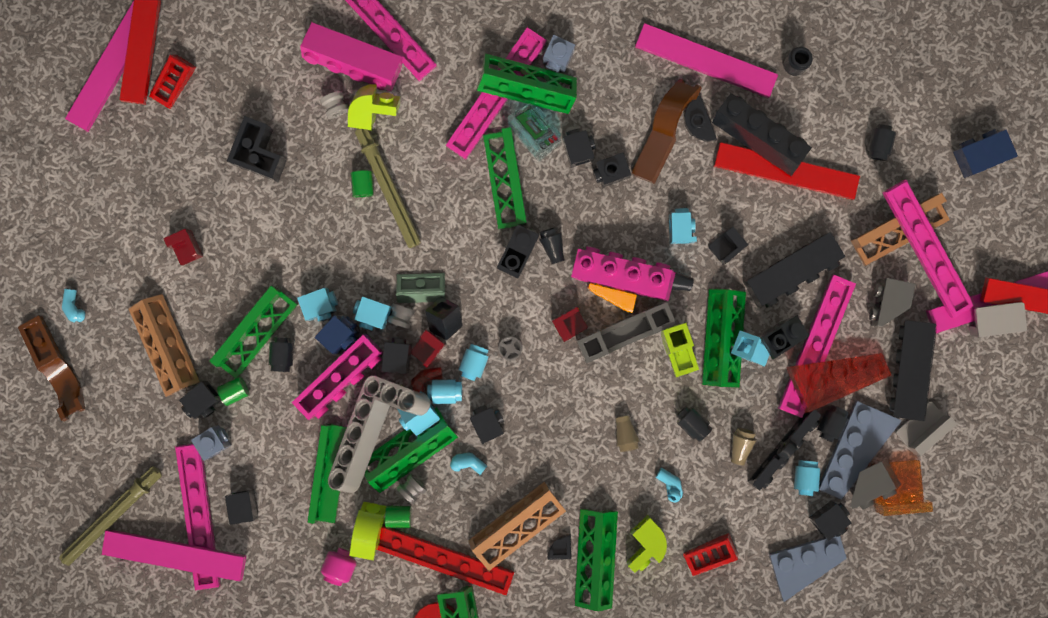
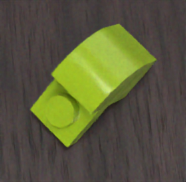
M377 84L361 87L355 93L348 109V127L372 130L376 114L396 116L400 107V96H394L387 92L377 93Z
M687 323L661 331L662 342L675 377L699 370L692 349L694 344Z
M363 501L354 525L350 556L374 561L385 518L386 506Z
M647 515L630 531L642 545L626 561L628 567L634 573L638 570L643 571L651 563L650 558L652 556L660 563L667 550V541L664 533Z

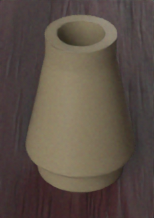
M630 416L615 418L616 447H619L620 452L639 449L638 443L640 441L631 423Z
M737 428L736 433H733L732 463L745 465L757 441L755 439V432L744 428Z

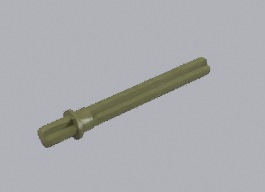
M358 128L355 134L362 147L361 153L365 154L407 246L409 248L416 247L421 243V240L377 148L379 144L375 143L369 130Z
M152 466L140 478H135L134 484L60 555L61 562L67 566L71 565L144 493L148 494L150 492V488L162 477L161 471Z

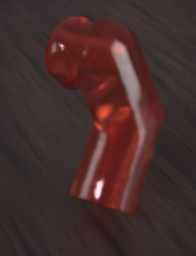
M436 367L421 370L411 379L410 385L413 386L412 390L424 392V383L430 380L443 379L442 368Z

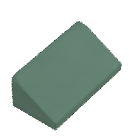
M445 273L397 274L396 296L398 303L435 302L440 297L446 299Z

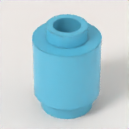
M470 344L469 349L466 348L458 369L462 371L461 376L475 381L476 377L481 378L489 358L487 356L489 350Z
M456 379L432 380V385L427 387V395L429 399H432L433 404H456V401H462V382H456Z
M798 460V466L795 467L794 489L799 490V495L813 496L814 491L819 492L820 468H818V462Z

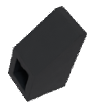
M517 224L498 263L497 269L519 279L539 239V234Z
M798 315L774 325L765 331L760 339L773 360L809 337V334Z

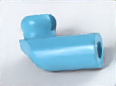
M64 289L62 301L64 314L71 322L84 321L85 311L77 309L75 306L77 290Z
M469 452L455 455L450 462L451 469L456 472L471 467L481 475L487 467L483 461Z
M660 468L655 478L666 484L668 500L673 503L680 501L683 496L680 478Z

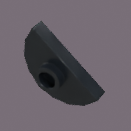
M699 95L686 108L684 115L685 127L689 134L704 142L716 141V135L702 98Z

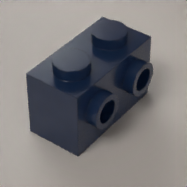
M994 129L982 134L983 139L975 142L974 138L959 144L961 149L954 151L953 154L964 178L1018 156L1007 129L999 133Z
M334 315L314 338L332 354H341L343 350L349 349L358 340L356 336L360 332L355 329L358 325L350 317Z

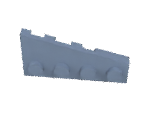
M855 401L848 416L849 420L836 444L820 481L819 490L842 499L858 479L859 473L868 466L902 420Z

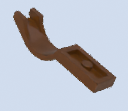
M679 79L664 95L654 117L653 130L632 170L633 176L655 184L676 142L675 135L679 118L687 104L697 99L702 89L700 85L691 86L685 84L684 80Z
M38 315L20 325L18 329L36 368L45 375L57 394L59 407L56 411L61 421L68 420V416L76 411L82 412L86 410L81 385L72 368L63 359L44 318Z

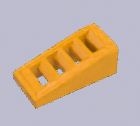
M595 283L588 284L587 289L626 312L633 313L637 297L635 293Z

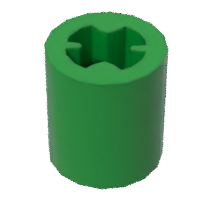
M372 171L351 172L352 197L374 196Z
M241 376L217 387L218 394L226 406L250 396L248 387Z
M387 505L385 527L410 528L411 506Z

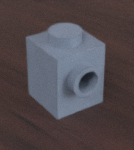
M553 35L543 56V64H546V67L554 72L561 71L565 73L574 54L575 44Z
M219 425L211 427L191 440L203 461L211 459L232 446L229 442V435Z

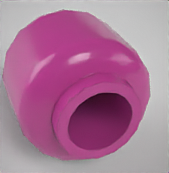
M338 548L337 551H329L321 567V573L324 576L323 580L337 586H342V583H348L351 580L357 563L350 556V551Z

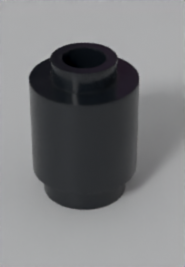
M805 47L794 48L784 59L783 66L785 71L792 76L803 74L812 64V53Z
M878 124L877 128H872L867 152H869L868 158L888 161V156L892 154L896 132L892 131V126Z
M275 337V342H270L268 365H271L270 371L290 372V366H293L294 343H289L290 338Z
M830 405L829 409L825 410L818 425L819 437L832 443L834 439L840 440L849 420L847 418L849 412Z
M685 406L677 414L679 419L676 423L692 439H696L698 442L702 441L713 429L709 425L710 422L694 406L690 408Z

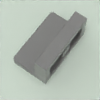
M1017 302L975 308L976 325L969 326L970 336L975 337L1027 331L1025 304Z
M928 402L925 421L909 419L895 433L913 454L922 456L953 429L957 423L952 417L944 416L933 402Z

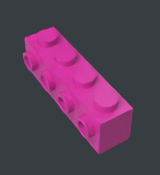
M311 22L300 46L302 58L308 63L325 66L334 73L346 74L357 82L364 81L369 84H377L378 90L392 92L402 69V56Z
M586 246V250L578 249L571 275L572 278L669 302L676 274L673 270H670V265L656 262L655 266L647 265V260L633 257L632 261L625 260L622 254L609 252V255L599 254L600 250Z
M362 335L310 384L292 404L308 420L315 417L320 419L329 410L326 407L333 400L338 402L347 393L344 390L350 384L356 385L364 377L362 372L366 368L370 367L373 369L382 360L379 356L383 351L368 335Z

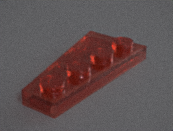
M882 353L786 367L805 413L891 376Z

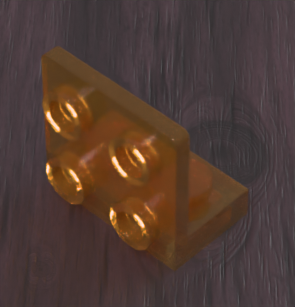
M920 461L889 462L901 486L895 489L897 494L887 499H883L882 496L874 499L875 512L883 516L933 512L932 502L924 499Z

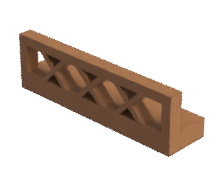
M943 193L934 195L919 203L925 215L933 208H936L939 213L940 220L935 223L929 221L933 229L950 220L941 205L946 202ZM896 217L851 240L864 266L909 243L907 238L901 240L905 234L902 228L900 230L896 229L900 227ZM891 231L899 234L896 244L889 245L883 243L885 234ZM869 243L877 244L878 247L875 255L867 258L862 247ZM882 246L887 247L885 250L881 251Z
M163 294L143 299L129 308L165 397L199 383L198 376ZM168 377L170 378L173 388H171V385L168 381Z
M543 482L469 539L468 542L472 552L490 571L565 513L566 510L553 495L547 484ZM550 501L557 507L551 514H542L543 506ZM528 518L536 519V525L532 529H523V522ZM507 534H517L515 542L503 544L504 537ZM489 548L498 549L497 556L490 561L483 555Z

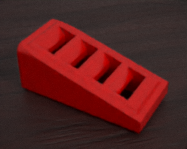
M170 55L149 97L171 109L194 73L196 66L178 55ZM176 64L184 69L183 72L174 68ZM173 73L179 77V80L176 81L169 75ZM167 81L175 86L174 90L164 85V83ZM162 89L170 94L169 99L160 94L159 91Z
M729 533L683 553L692 576L738 560V552ZM722 545L726 546L729 554H724ZM716 548L720 557L718 559L713 554L712 549ZM703 552H707L711 562L706 563ZM693 556H698L702 566L697 567Z

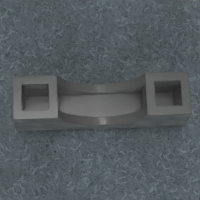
M665 302L579 339L576 343L585 363H589L633 342L670 328L677 323L668 303Z

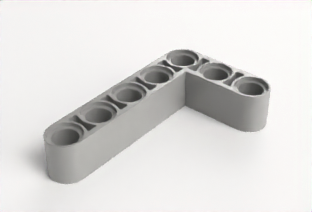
M377 376L368 377L362 386L328 477L330 488L347 493L356 492L362 482L389 407L392 406L402 411L422 416L430 408L429 397Z

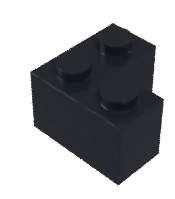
M244 116L227 162L241 169L279 182L287 160L280 155L266 150L273 129L265 123Z

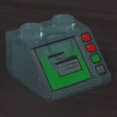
M528 104L507 117L508 127H511L513 133L536 160L540 162L561 144V139L559 138L561 133L553 124L549 126L545 122L546 116L538 106L533 108L531 104Z

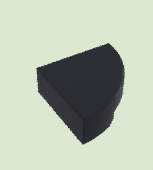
M571 534L560 536L559 539L557 538L551 544L547 560L572 559Z

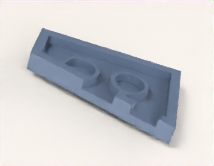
M834 536L829 541L821 538L769 554L783 602L847 559L840 536Z

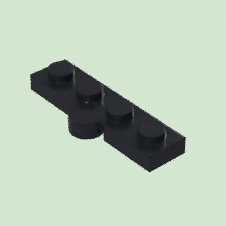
M808 407L803 418H799L747 482L759 491L762 488L768 487L773 480L772 475L776 470L782 469L794 452L801 447L804 442L803 437L808 431L812 432L818 426V419L821 417V414L815 409Z

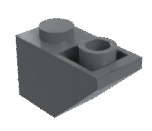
M890 278L880 279V282H877L874 288L875 306H872L869 312V320H872L871 326L882 327L910 309L916 284Z
M887 458L859 473L851 501L852 509L860 506L864 510L874 505V499L880 496L883 499H887L897 494L895 489L901 486V483Z

